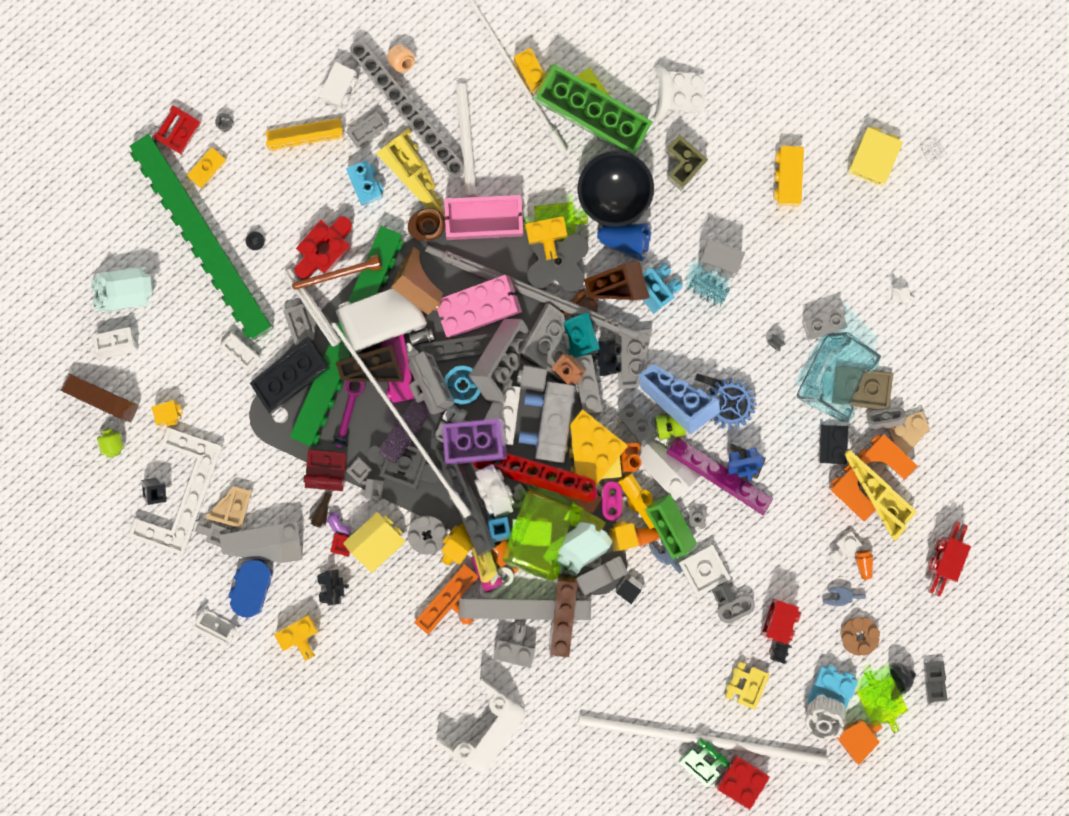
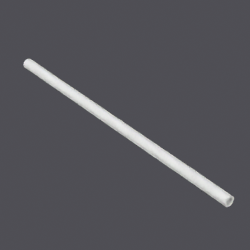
M582 715L579 716L578 725L693 744H696L702 738L706 742L709 741L713 747L826 765L828 759L827 755Z

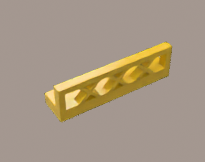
M341 118L265 131L267 138L266 146L269 151L344 138Z

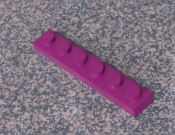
M679 437L674 439L666 452L761 515L766 513L773 501L772 497L743 478H739L735 473L729 475L726 467Z

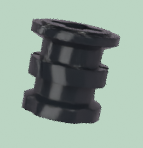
M774 641L773 643L776 646L772 649L774 653L773 656H770V659L786 664V656H789L788 650L792 646Z

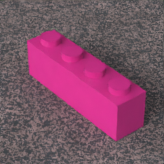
M402 334L381 342L382 346L393 344L404 378V382H389L390 388L386 389L388 399L392 400L393 404L415 400L409 387L413 380L408 366L405 336Z

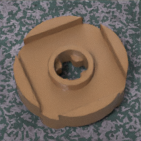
M855 617L848 620L840 632L843 647L854 655H868L876 649L880 640V631L876 624L865 617ZM863 631L865 638L858 642L855 634L856 632L860 633Z

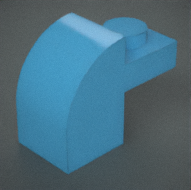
M487 511L490 534L493 541L498 542L512 539L507 515L495 519L493 513L489 515Z

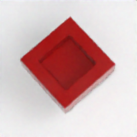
M335 533L330 552L349 557L350 551L343 544L349 537Z

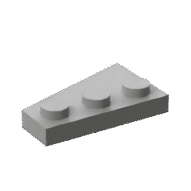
M652 329L636 330L640 332L637 339L621 332L619 334L614 332L615 343L622 345L621 354L616 356L617 362L622 364L621 372L618 373L619 390L639 388V374L643 371Z

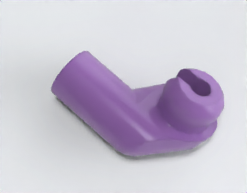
M331 512L330 516H328V523L332 531L350 536L352 527L342 525L339 520V513Z

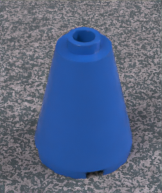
M635 223L623 227L603 225L602 228L598 229L597 239H600V243L638 261H644L646 257L643 256L644 251L648 252L651 239V230H648L651 224Z

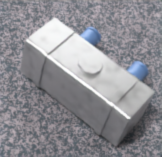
M547 382L543 396L526 393L525 405L542 407L538 434L520 431L519 443L536 445L535 459L565 464L570 424L576 401V386Z

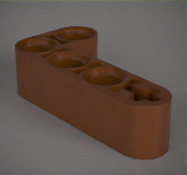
M69 373L60 390L130 423L139 407L134 402L119 397Z

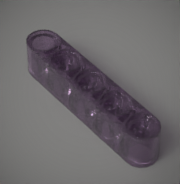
M414 399L401 418L413 435L416 436L431 413L424 400L417 403ZM399 421L378 452L379 455L394 464L397 463L412 441Z

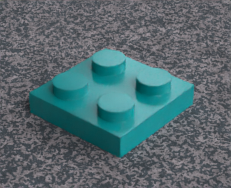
M588 312L563 322L570 344L569 354L574 358L600 349Z

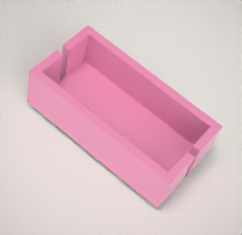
M521 195L444 199L445 219H449L445 220L447 240L523 236Z
M503 275L441 298L442 304L437 311L439 317L444 318L441 323L446 337L452 338L521 313L522 310L517 296H509L508 294L515 293L511 277Z

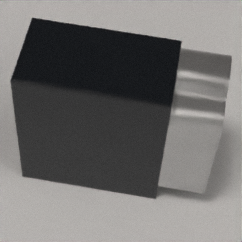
M629 574L616 593L632 604L644 588V585Z

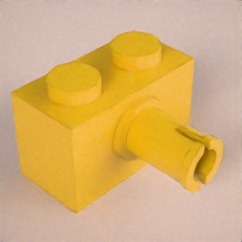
M564 216L525 224L529 245L541 243L544 246L546 260H551L550 251L553 259L558 258L554 241L567 238Z
M464 522L460 526L455 525L442 542L445 546L441 550L444 553L441 560L446 565H451L453 561L460 565L473 548Z
M311 615L274 634L282 651L292 646H297L304 661L316 656L307 641L309 640L308 637L319 632Z

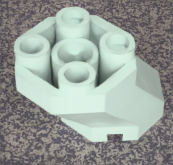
M138 267L96 274L95 279H91V289L94 290V309H99L100 312H112L149 306L150 301H147V297L152 295L150 275L144 273L146 268Z
M579 522L574 530L550 544L543 558L553 566L552 569L559 574L564 572L577 576L582 567L606 553L613 541L602 529L600 532L596 531L595 525Z

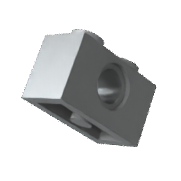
M842 309L802 323L808 341L848 328Z

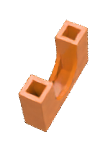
M883 433L880 436L878 434L875 435L870 441V447L867 450L863 448L856 455L865 464L875 461L884 462L904 480L918 467ZM849 463L843 469L845 473L841 477L836 476L830 482L831 487L829 489L865 522L875 511L872 502L860 491L858 478Z

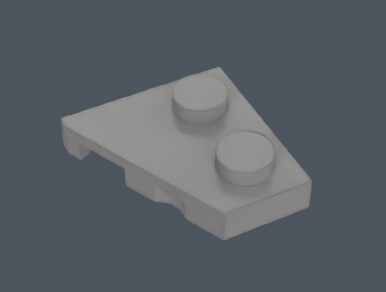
M319 299L314 300L319 307ZM301 304L283 310L295 346L306 337H310L314 341L316 321L305 305Z

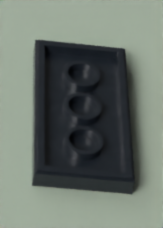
M306 337L251 381L250 385L268 413L273 414L330 367L311 338Z

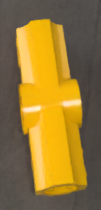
M629 472L617 482L628 497L627 503L632 511H638L650 529L654 528L645 511L653 502L652 494L648 490H643L632 473Z

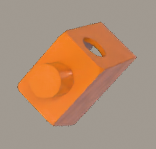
M859 719L845 726L842 735L837 737V739L854 762L860 765L880 743L875 734L883 727L877 719L868 725L862 719Z

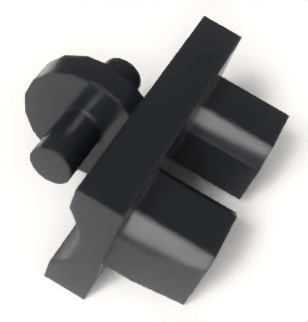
M614 339L600 341L598 353L592 354V359L597 360V366H599V376L621 372L622 364L615 362V356L621 354L622 345L615 343Z
M338 569L327 570L325 573L318 574L319 585L326 584V592L319 593V602L326 603L328 606L341 604L344 589L349 588V584L343 583V577H339Z

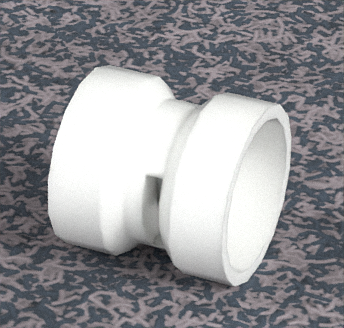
M454 404L447 408L442 419L453 423H461L468 411L459 409Z

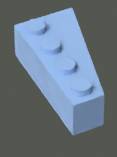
M654 364L639 374L640 388L690 434H693L720 413L719 399L706 395L699 388L697 390L689 386V383L684 380L680 381L674 378L673 374Z

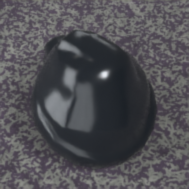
M892 663L889 666L890 675L895 686L890 695L891 701L894 703L902 694L909 692L916 677V673L911 667L901 663Z

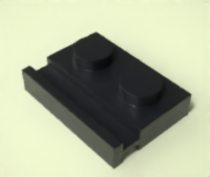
M820 425L818 463L847 464L845 453L848 450V426Z

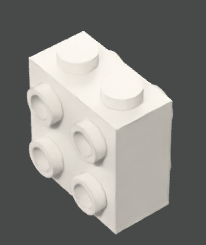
M492 464L475 472L477 476L475 484L481 499L485 502L489 515L493 513L495 519H498L513 512L512 504H514V501L511 497L512 494L508 485H505L503 481L504 478L499 469L496 470Z

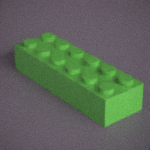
M555 64L548 67L531 99L619 151L633 155L636 154L653 122Z

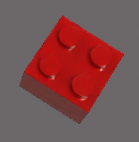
M772 599L761 635L788 644L795 635L793 627L795 622H799L801 616L800 607Z
M734 754L729 762V766L724 770L716 783L715 788L743 807L751 810L770 776Z

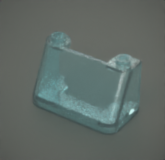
M849 332L830 333L824 338L797 392V399L841 422H850L855 414L854 406L850 402L864 373L877 369L881 355Z

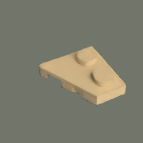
M923 411L906 417L905 423L900 426L887 428L892 442L906 455L930 429Z
M233 486L213 510L206 515V519L242 528L253 491Z

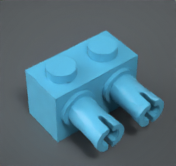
M365 160L346 168L361 206L383 198L381 193L384 192L381 182H376L374 175L377 173L373 163L369 165L368 161Z
M665 263L656 270L651 267L643 273L650 299H644L643 302L653 314L675 298L673 294L683 288L681 283L676 286L679 282L676 278L668 285L663 283L661 279L671 273L670 268L664 271L668 267Z

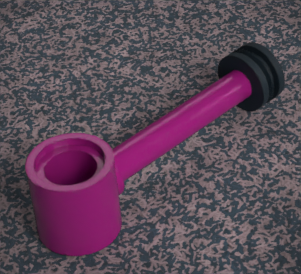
M353 381L345 382V389L349 396L338 437H333L335 440L332 444H335L337 447H347L346 444L348 443L346 441L348 442L349 440L345 439L356 396L358 397L365 391V382H359L360 389L356 392L350 388V384Z

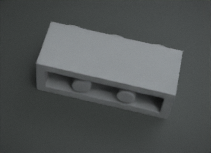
M592 355L576 357L575 359L586 370L582 375L583 379L577 384L581 409L589 415L601 413L603 410Z
M524 366L523 370H519L517 384H521V389L543 393L547 370Z

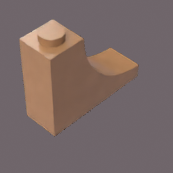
M413 247L402 260L391 288L429 315L433 310L437 311L441 306L443 292L426 276L420 264V251Z

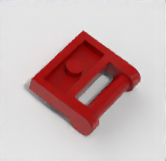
M172 105L169 109L170 113L152 138L182 155L201 122ZM176 116H180L179 121L177 122L169 137L167 139L164 138V135L166 134L167 130L171 126Z

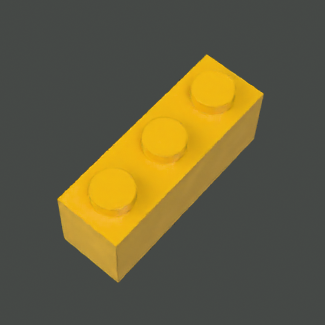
M781 146L779 151L775 153V162L778 163V170L774 172V181H777V189H774L773 200H776V206L799 207L802 204L804 147Z

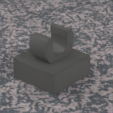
M724 583L711 589L719 606L735 600L734 597L737 596V592L732 593L730 590L733 583Z

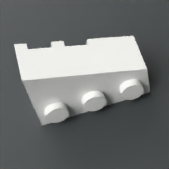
M511 386L507 388L505 403L493 402L484 419L504 420L506 445H513L521 387Z

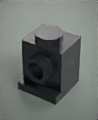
M157 478L141 480L142 495L147 505L167 502L165 483H160Z

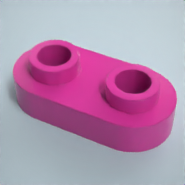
M616 482L606 483L602 491V512L605 518L610 521H616L622 515V488ZM611 489L616 490V494L613 496L609 494ZM611 508L616 509V513L614 515H611L609 513V510Z

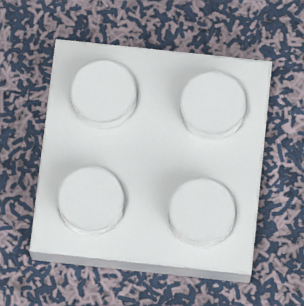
M713 545L678 562L696 597L731 579Z

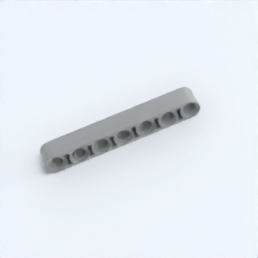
M459 598V618L553 620L555 600ZM576 600L574 620H591V600Z

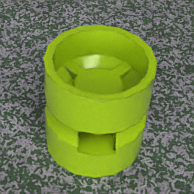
M665 414L654 416L659 440L670 439L671 435L674 437L686 435V430L671 416L667 417ZM666 423H670L671 429H667Z

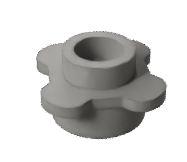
M690 509L687 525L690 528L695 526L704 529L706 527L705 517L707 512L705 510L696 511L695 509Z

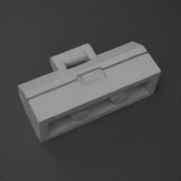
M423 351L415 356V358H412L408 366L415 381L409 387L416 402L419 403L424 400L431 414L443 412L454 405L455 402L433 355Z

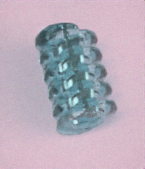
M701 271L698 275L695 274L686 290L689 291L691 288H694V295L700 292V299L706 295L707 303L713 299V306L715 307L720 303L721 307L730 292V287L723 290V283L716 286V279L709 282L710 276L708 275L703 278L704 272Z

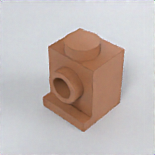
M565 354L551 368L568 385L578 384L583 379L582 375L586 372L572 355Z

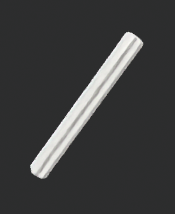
M292 268L284 272L291 286L294 282L301 281ZM304 287L295 290L333 347L338 345L341 340L307 289Z

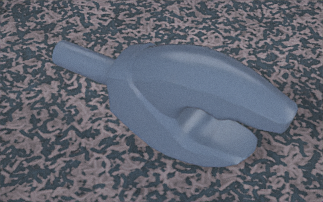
M649 543L652 554L659 562L667 566L671 564L678 574L682 572L675 562L677 558L672 559L666 547L665 552L660 553L652 543Z
M836 586L830 588L828 592L838 593L839 598L837 600L824 599L822 602L830 606H844L851 603L852 599H866V594H852L851 589Z

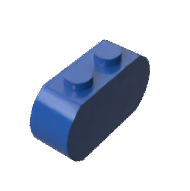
M251 560L241 565L240 569L237 568L234 579L237 581L235 587H231L228 598H231V609L238 616L245 618L258 615L263 609L273 576L272 569L264 561Z

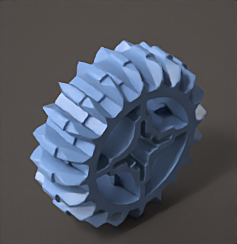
M729 378V384L726 383L725 379H722V386L718 382L715 383L717 390L712 387L709 389L713 395L706 394L715 398L719 393L721 395L723 405L720 407V413L714 416L716 418L714 425L721 421L722 429H724L726 424H728V430H732V424L735 425L736 429H739V422L745 426L747 423L744 418L750 421L752 417L748 413L755 414L756 412L750 409L751 406H757V403H751V400L755 399L756 396L752 395L749 397L748 393L753 391L752 388L746 391L744 388L747 386V383L739 386L741 381L737 379L735 384H733V378ZM732 388L738 390L741 394L732 397L724 389ZM738 398V400H737V401L735 402V404H734V406H735L734 408H732V407H729V408H728V407H727V408H725V409L723 410V408H724V407L726 406V404L728 403V402H726L727 399H728L729 401H732V400L734 401L735 399ZM745 398L746 407L744 413L741 414L738 404ZM730 411L737 419H725L720 414Z

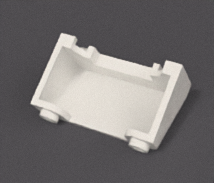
M394 289L352 304L345 302L339 305L340 309L336 310L345 337L356 353L362 352L366 346L370 348L375 344L410 333L412 330L423 329L427 325L421 309Z

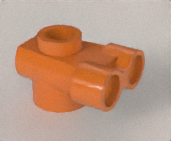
M625 443L628 446L621 454L622 472H636L642 463L641 458L638 456V452L641 451V443Z

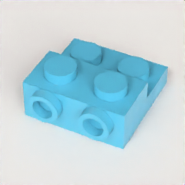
M827 664L825 668L820 666L806 702H813L817 696L825 695L828 699L831 697V699L843 703L846 711L849 700L852 699L858 683L854 679L855 675L845 671L842 675L836 672L837 668Z

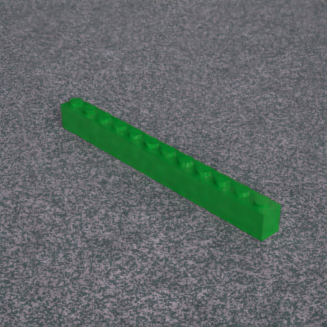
M147 134L129 146L132 150L130 152L131 157L135 162H140L142 166L140 171L145 178L149 177L152 181V184H150L155 194H160L162 200H160L165 210L169 209L173 214L170 216L171 220L176 226L180 225L183 230L181 232L182 237L186 242L190 241L192 244V253L196 258L200 257L203 262L201 267L206 274L210 273L213 277V280H211L216 290L220 289L223 293L221 298L226 306L230 305L234 312L231 314L237 323L240 321L244 326L242 331L247 339L251 337L255 341L272 330V325L153 138Z
M380 226L367 259L378 254L382 269L377 271L370 269L361 271L348 300L350 304L379 294L382 285L386 286L389 280L387 273L390 268H394L397 258H395L397 250L401 251L405 242L402 240V234ZM339 321L338 328L340 329V331L342 332V334L345 336L344 331H343L342 326H341L340 321ZM336 330L335 333L341 342L334 347L329 344L324 356L330 368L313 381L289 437L310 447L318 444L321 434H319L321 426L325 427L329 418L326 416L329 409H333L336 402L334 396L337 391H341L344 381H341L336 361L353 356Z

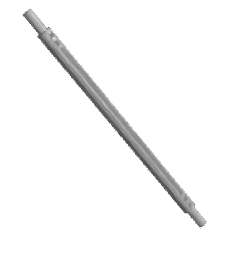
M428 245L425 251L442 258L444 262L488 280L505 275L447 250L442 251ZM511 277L515 291L543 303L551 304L553 307L575 316L588 312L591 322L618 334L621 332L635 339L639 336L640 332L622 325L623 323Z

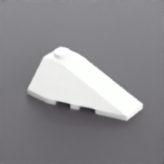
M631 435L624 443L639 442ZM651 441L645 447L641 445V451L638 452V456L642 461L641 466L668 495L671 494L674 501L701 476L667 454L668 449L654 441Z

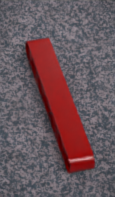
M508 453L507 459L473 462L474 467L482 470L493 464L496 470L499 469L503 477L582 501L591 502L597 497L596 484L591 478ZM497 461H501L500 464H494ZM513 467H519L517 470H512ZM532 472H538L536 475H530ZM550 477H555L552 481L548 480ZM567 483H574L572 486H566ZM586 488H591V489H592V490L589 491V492H585V491H584Z

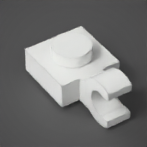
M850 531L835 543L838 549L831 553L829 558L833 562L838 561L843 555L846 558H850L863 545Z

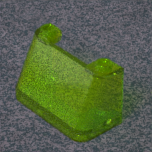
M530 489L525 496L507 544L503 561L511 568L554 582V579L559 576L561 570L557 562L559 551L569 526L578 523L581 516L580 509Z

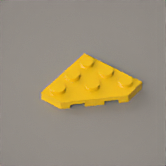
M582 409L570 424L576 474L593 479L597 485L628 445Z

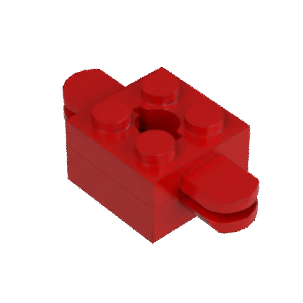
M340 216L330 227L320 220L296 247V250L303 255L294 268L299 278L308 279L317 269L323 274L331 272L352 247L344 240L353 228L349 218Z
M955 521L949 536L941 537V540H937L934 547L936 553L934 558H930L927 568H929L928 573L933 574L928 593L933 594L935 591V595L940 597L947 580L958 582L971 549L970 545L962 542L968 528L966 524L963 523L960 527V522Z

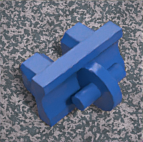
M756 448L746 450V459H740L739 452L729 453V475L738 473L739 478L746 476L747 481H752L751 475L758 474L757 468L763 467V455H759Z

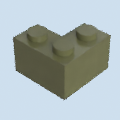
M680 134L668 146L665 152L678 163L675 169L668 175L667 180L682 191L708 161L703 154Z

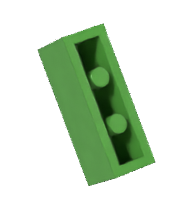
M671 494L656 498L645 509L672 559L687 555L697 544Z

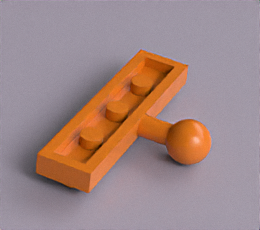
M464 564L414 623L429 635L450 609L459 615L457 601L476 581L478 575ZM459 618L461 623L465 625L471 624L474 619Z

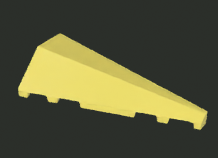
M408 128L383 146L376 154L426 208H434L440 211L445 218V213L441 206L443 204L442 199H438L434 191L436 186L425 162L420 160L417 153L419 148L417 144H413L410 137L411 130Z
M847 450L845 456L891 538L896 541L907 528L905 525L917 511L854 453Z

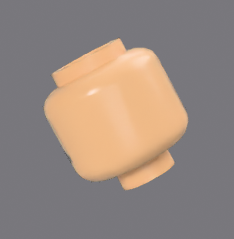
M398 44L389 50L387 62L396 71L404 73L413 67L415 56L406 46Z

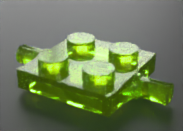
M572 202L534 206V222L564 216L567 237L576 234L575 230L578 224H588L587 216H575ZM532 222L523 223V231L526 230L525 224ZM566 238L558 239V241H559V242H562V241L565 240Z
M872 671L864 673L869 684L865 688L856 691V694L872 727L889 724L893 734L896 731H901L896 719L908 713L909 710L892 676L876 681Z

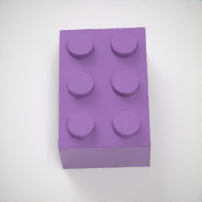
M491 419L442 424L445 463L451 465L507 459L504 420Z

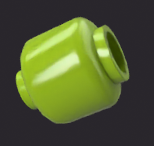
M113 428L102 430V434L97 437L100 453L106 455V458L120 455L124 449L121 433L113 431Z

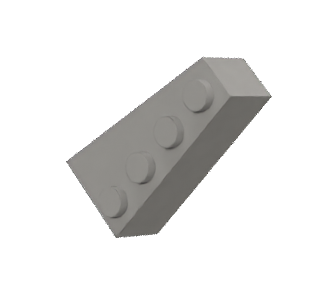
M504 319L469 375L487 402L505 403L506 390L511 387L513 382L511 376L513 371L517 370L519 366L518 357L521 354L519 350L530 333L522 319Z

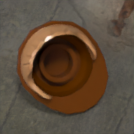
M434 208L422 209L409 219L407 225L408 232L414 239L420 241L437 239L445 229V218L440 211Z

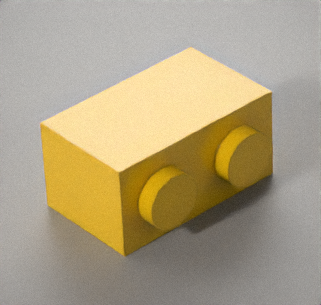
M529 48L515 55L514 63L530 93L534 94L545 74L532 49Z
M627 521L613 524V528L608 529L610 538L613 541V551H621L639 546L634 524H628Z

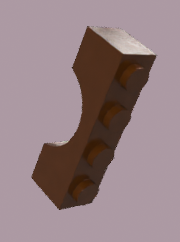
M556 576L554 618L549 640L550 656H570L578 585L576 576Z

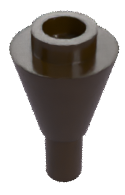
M324 493L321 503L318 504L308 518L311 521V525L318 528L326 526L328 504L332 494Z

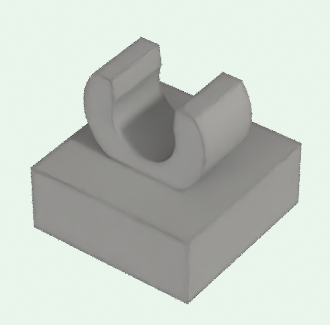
M367 479L362 482L363 485H366L365 492H360L364 498L382 500L384 481Z

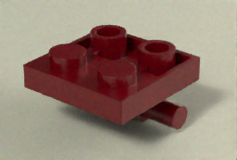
M308 449L306 475L303 478L305 488L344 491L347 453Z

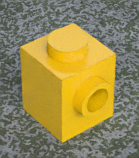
M172 400L151 406L156 425L158 426L166 424V427L177 425V421L182 420L183 410L181 404H177V401Z

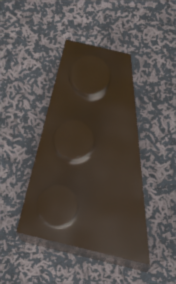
M392 343L357 354L375 381L404 382ZM354 356L336 361L341 381H371Z

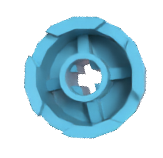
M457 366L445 376L444 381L455 404L469 405L475 402L481 394L469 376L473 370L471 367ZM462 381H466L465 384H468L464 391L458 388V384H461Z

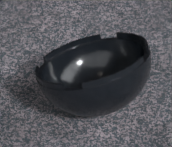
M608 151L594 157L583 168L577 186L578 199L585 213L595 222L608 227H623L639 220L649 209L654 196V180L649 168L637 156L622 151Z

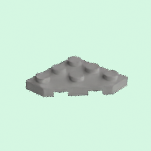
M546 304L520 348L519 353L539 368L546 369L547 374L558 382L565 384V381L551 369L563 354L570 355L568 334L565 333L563 323L565 318L564 314L551 304Z

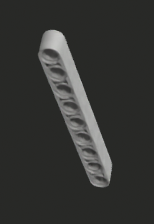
M362 41L354 42L350 47V52L356 63L448 176L453 179L460 178L464 172L460 159L367 45ZM357 48L364 49L362 55H356L354 52ZM370 62L376 64L373 70H368L366 66ZM381 77L388 78L386 84L381 85L378 83ZM397 91L400 93L398 99L390 98L392 92ZM405 106H410L412 111L409 114H404L402 109ZM422 121L424 126L421 129H417L414 127V123ZM433 135L436 137V141L431 144L427 143L426 138ZM441 150H446L448 152V156L446 158H440L438 156V152ZM452 165L460 166L459 172L452 173L450 171Z

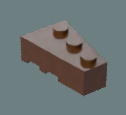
M640 261L625 263L584 279L589 298L630 301L650 299Z

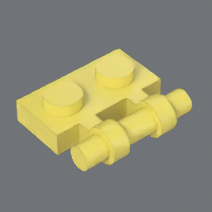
M739 661L737 668H734L732 672L734 674L732 680L726 687L725 697L732 700L734 693L739 695L737 703L756 710L770 674L752 666L749 673L744 672L746 664ZM741 677L746 679L742 689L737 688Z

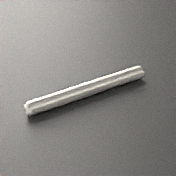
M460 83L456 85L465 190L467 196L476 195L467 89L466 84Z

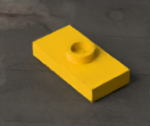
M211 147L186 176L202 189L227 160Z

